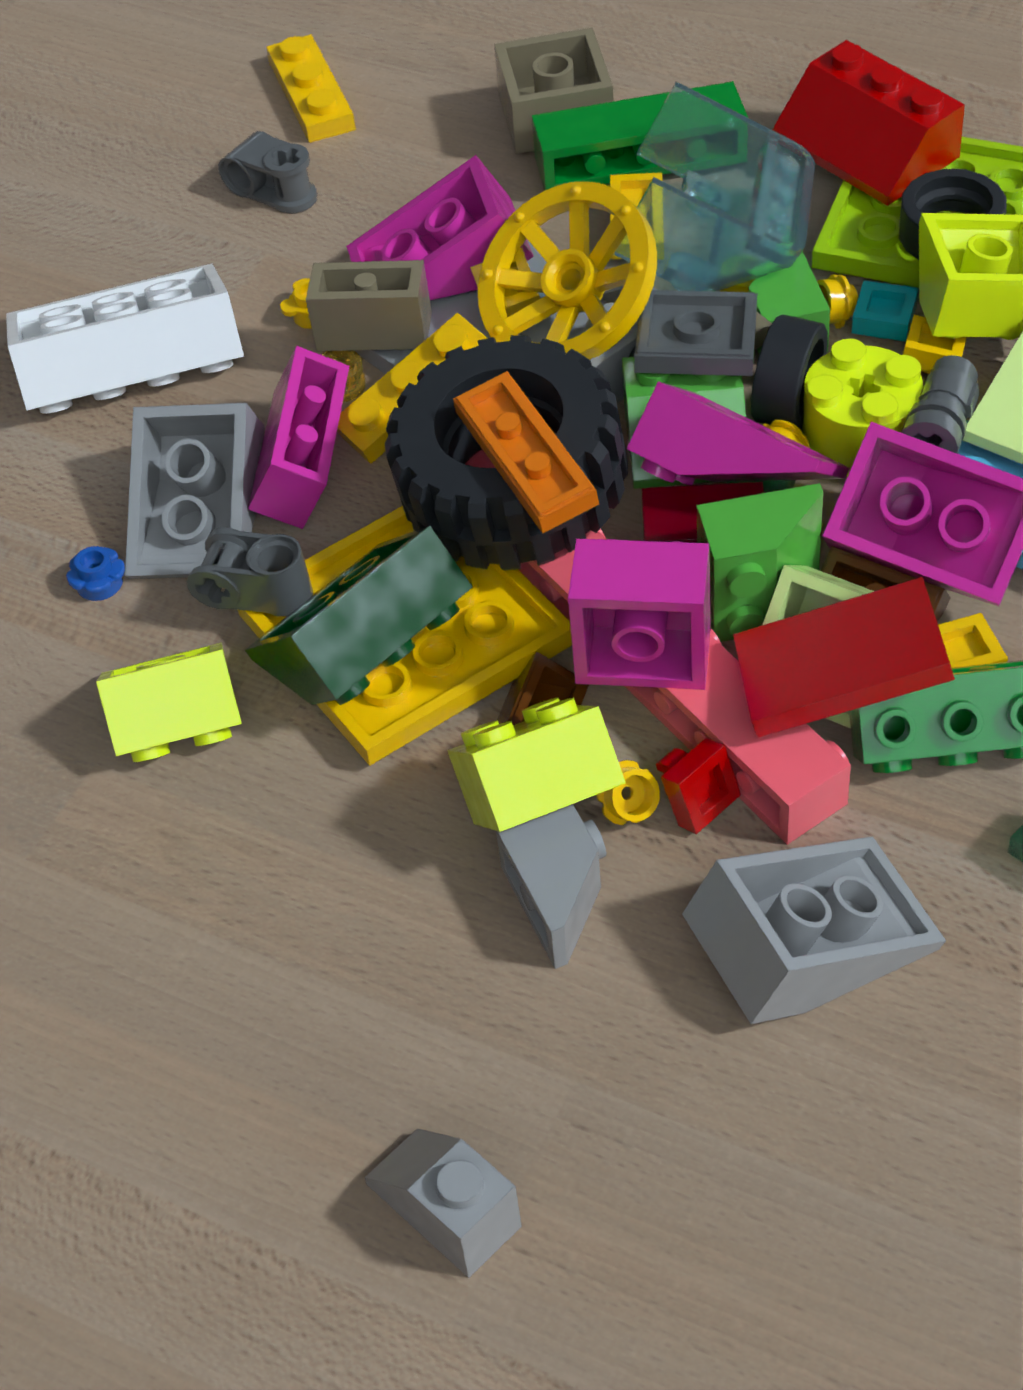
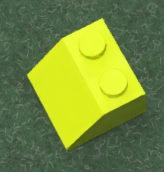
M921 213L919 220V303L933 337H946L949 339L961 337H998L1006 340L1019 338L1023 331V215Z
M222 642L102 672L96 681L115 755L131 753L133 762L146 761L169 754L168 743L193 737L195 746H203L226 740L232 737L230 727L242 724Z

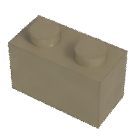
M424 260L313 263L306 303L317 351L408 350L417 348L428 338L432 310Z

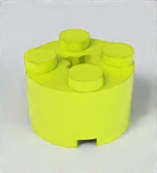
M849 338L835 342L831 347V352L819 358L810 367L805 377L802 433L807 437L810 448L849 467L850 469L846 475L848 476L870 422L898 432L902 431L907 415L913 405L920 401L918 399L924 387L920 362L910 355H900L881 347L866 346L857 339Z

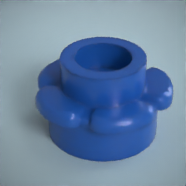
M87 547L76 554L69 562L71 570L66 574L68 584L77 590L78 594L84 599L90 601L108 599L115 595L123 584L125 564L123 560L118 559L117 552L111 548Z

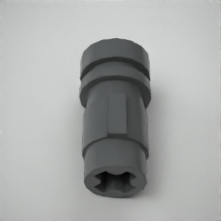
M955 355L944 356L937 360L930 374L925 379L924 387L918 399L920 401L915 403L910 409L901 433L958 454L966 433V419L972 418L980 396L979 384L977 383L978 373L975 366L969 360Z

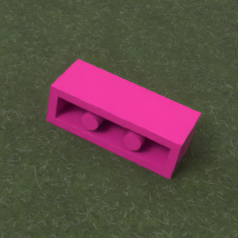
M296 345L273 393L248 510L301 529L304 528L327 485L349 365Z

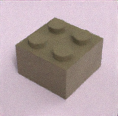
M593 27L494 44L498 92L516 154L534 152L531 115L614 101L613 85Z

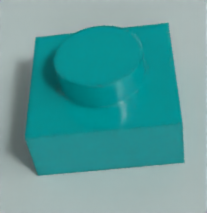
M864 280L852 317L851 334L906 342L917 308L919 288Z

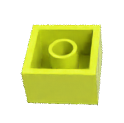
M553 698L522 710L525 721L513 725L512 721L499 724L498 720L471 728L461 733L463 745L447 750L473 823L498 832L626 783L599 706L576 705L574 698L562 701L559 698Z

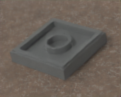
M652 290L649 300L639 317L634 355L635 373L753 376L757 293Z

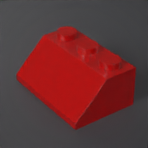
M845 40L809 63L772 129V138L888 206L902 197V193L911 181L925 173L941 170L960 157L965 104L868 52L859 45Z

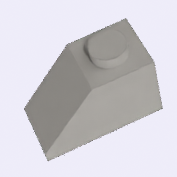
M573 804L507 830L496 831L501 868L555 969L567 965L601 889L599 859L606 857L605 844L598 827L591 819L583 822Z
M417 1128L364 1177L366 1184L468 1278L522 1227L515 1185L461 1138Z

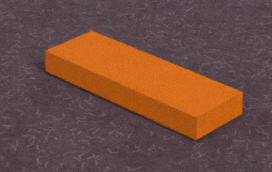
M508 371L453 398L457 415L542 534L599 505L595 487Z

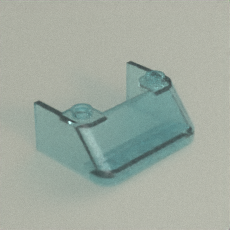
M676 81L637 152L638 156L683 178L681 191L653 177L637 206L648 220L656 241V276L671 282L678 291H720L793 266L806 246L815 161L812 155L793 140ZM626 234L614 255L630 262V246Z

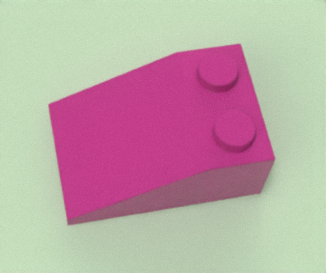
M475 155L347 245V250L351 262L424 260L430 300L478 290L470 267L483 263L493 238L505 221L515 212V208L510 196ZM526 239L520 248L523 249L528 261L534 256Z
M659 381L627 446L628 450L644 458L640 467L643 470L668 482L674 483L677 480L689 486H692L695 478L713 482L845 479L850 469L695 392Z
M870 422L823 533V538L829 548L833 546L912 577H923L925 582L946 590L1000 606L1023 552V478Z

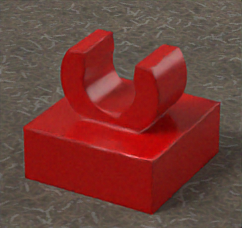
M705 738L689 753L679 748H673L655 764L657 770L664 773L661 779L678 826L694 834H698L741 796L725 745Z

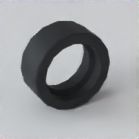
M941 169L925 173L911 181L902 193L899 240L906 252L919 260V220L921 213L958 211L965 214H1006V196L997 183L983 174L969 170Z
M784 314L775 318L763 342L753 380L751 415L755 422L771 425L774 420H784L795 424L799 429L802 428L805 377L810 367L819 358L826 355L827 329L824 323Z

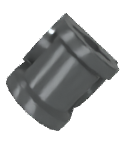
M256 131L223 157L218 164L221 179L234 194L269 205L280 212L299 213L309 209L317 201L316 187L309 181L307 167L310 163L309 152L302 145L289 143L272 137L265 132Z
M228 527L216 528L210 532L205 541L207 553L202 564L193 568L187 579V588L191 595L204 605L216 609L231 608L263 612L275 616H288L313 596V588L300 544L296 539L285 534L269 535L243 532Z

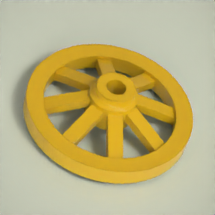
M577 181L557 185L529 199L498 230L485 254L478 281V305L481 319L489 335L494 337L496 342L510 341L511 335L519 336V333L558 312L546 339L564 345L565 353L573 349L589 360L608 351L636 323L653 289L657 270V248L648 220L621 192L596 182ZM589 208L603 210L615 215L591 253L589 248ZM569 211L570 248L560 251L540 226L551 218ZM627 234L630 246V262L604 270ZM526 239L547 262L542 273L509 269L516 253ZM623 286L619 297L607 312L600 301L604 291ZM505 288L539 292L546 295L507 317L504 302ZM579 312H585L593 326L584 333L567 340Z

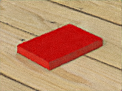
M923 577L733 634L751 722L758 738L955 680Z

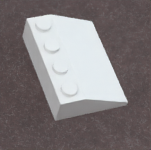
M213 264L6 314L8 349L26 410L39 408L40 413L43 414L67 409L72 406L71 399L93 394L95 400L114 398L126 392L125 386L147 381L148 386L166 385L180 379L179 372L199 367L202 373L222 371L233 366L232 359L244 356L228 291Z

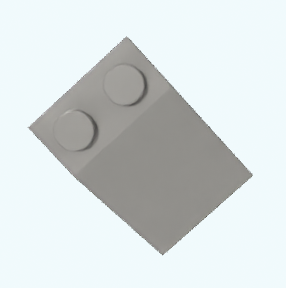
M247 403L133 407L125 577L128 579L187 578L193 568L202 564L207 553L205 541L212 530L228 527L243 532H252L256 512L248 510V505L264 438V424Z
M873 836L716 860L682 913L750 1024L804 1014L940 950L946 942Z

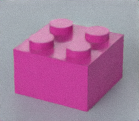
M576 538L568 594L575 684L705 690L711 631L709 543Z

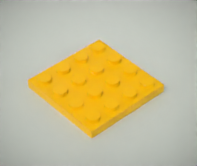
M403 506L305 559L313 588V595L378 544L413 532L412 523L407 520ZM461 556L456 564L473 588L456 601L460 608L457 614L433 630H429L427 626L411 638L416 645L415 648L391 666L384 667L380 663L366 675L370 685L352 700L342 705H339L336 700L316 705L368 765L371 766L517 679L536 652L550 659L572 646L570 621L519 570L504 571L500 568V564H489L487 570L467 566L464 557ZM237 609L239 616L258 638L262 637L287 617Z

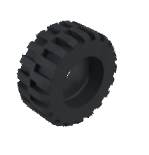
M511 335L510 341L496 342L494 337L478 340L479 346L463 350L462 346L447 352L445 355L446 360L436 365L431 362L419 372L416 385L409 383L397 400L398 408L394 407L387 423L386 457L407 520L412 523L414 531L431 526L454 561L457 562L462 556L467 566L486 570L489 564H500V568L504 571L521 569V563L534 560L537 561L539 566L554 561V553L565 548L569 553L575 550L576 538L586 539L585 534L589 530L597 533L611 517L609 508L614 509L620 503L625 490L623 481L628 476V458L616 397L611 392L608 379L601 370L592 366L591 360L573 349L565 353L564 345L543 338L541 343H533L530 337ZM506 371L509 372L597 490L599 505L543 534L496 468H479L465 465L482 448L457 415L453 398Z

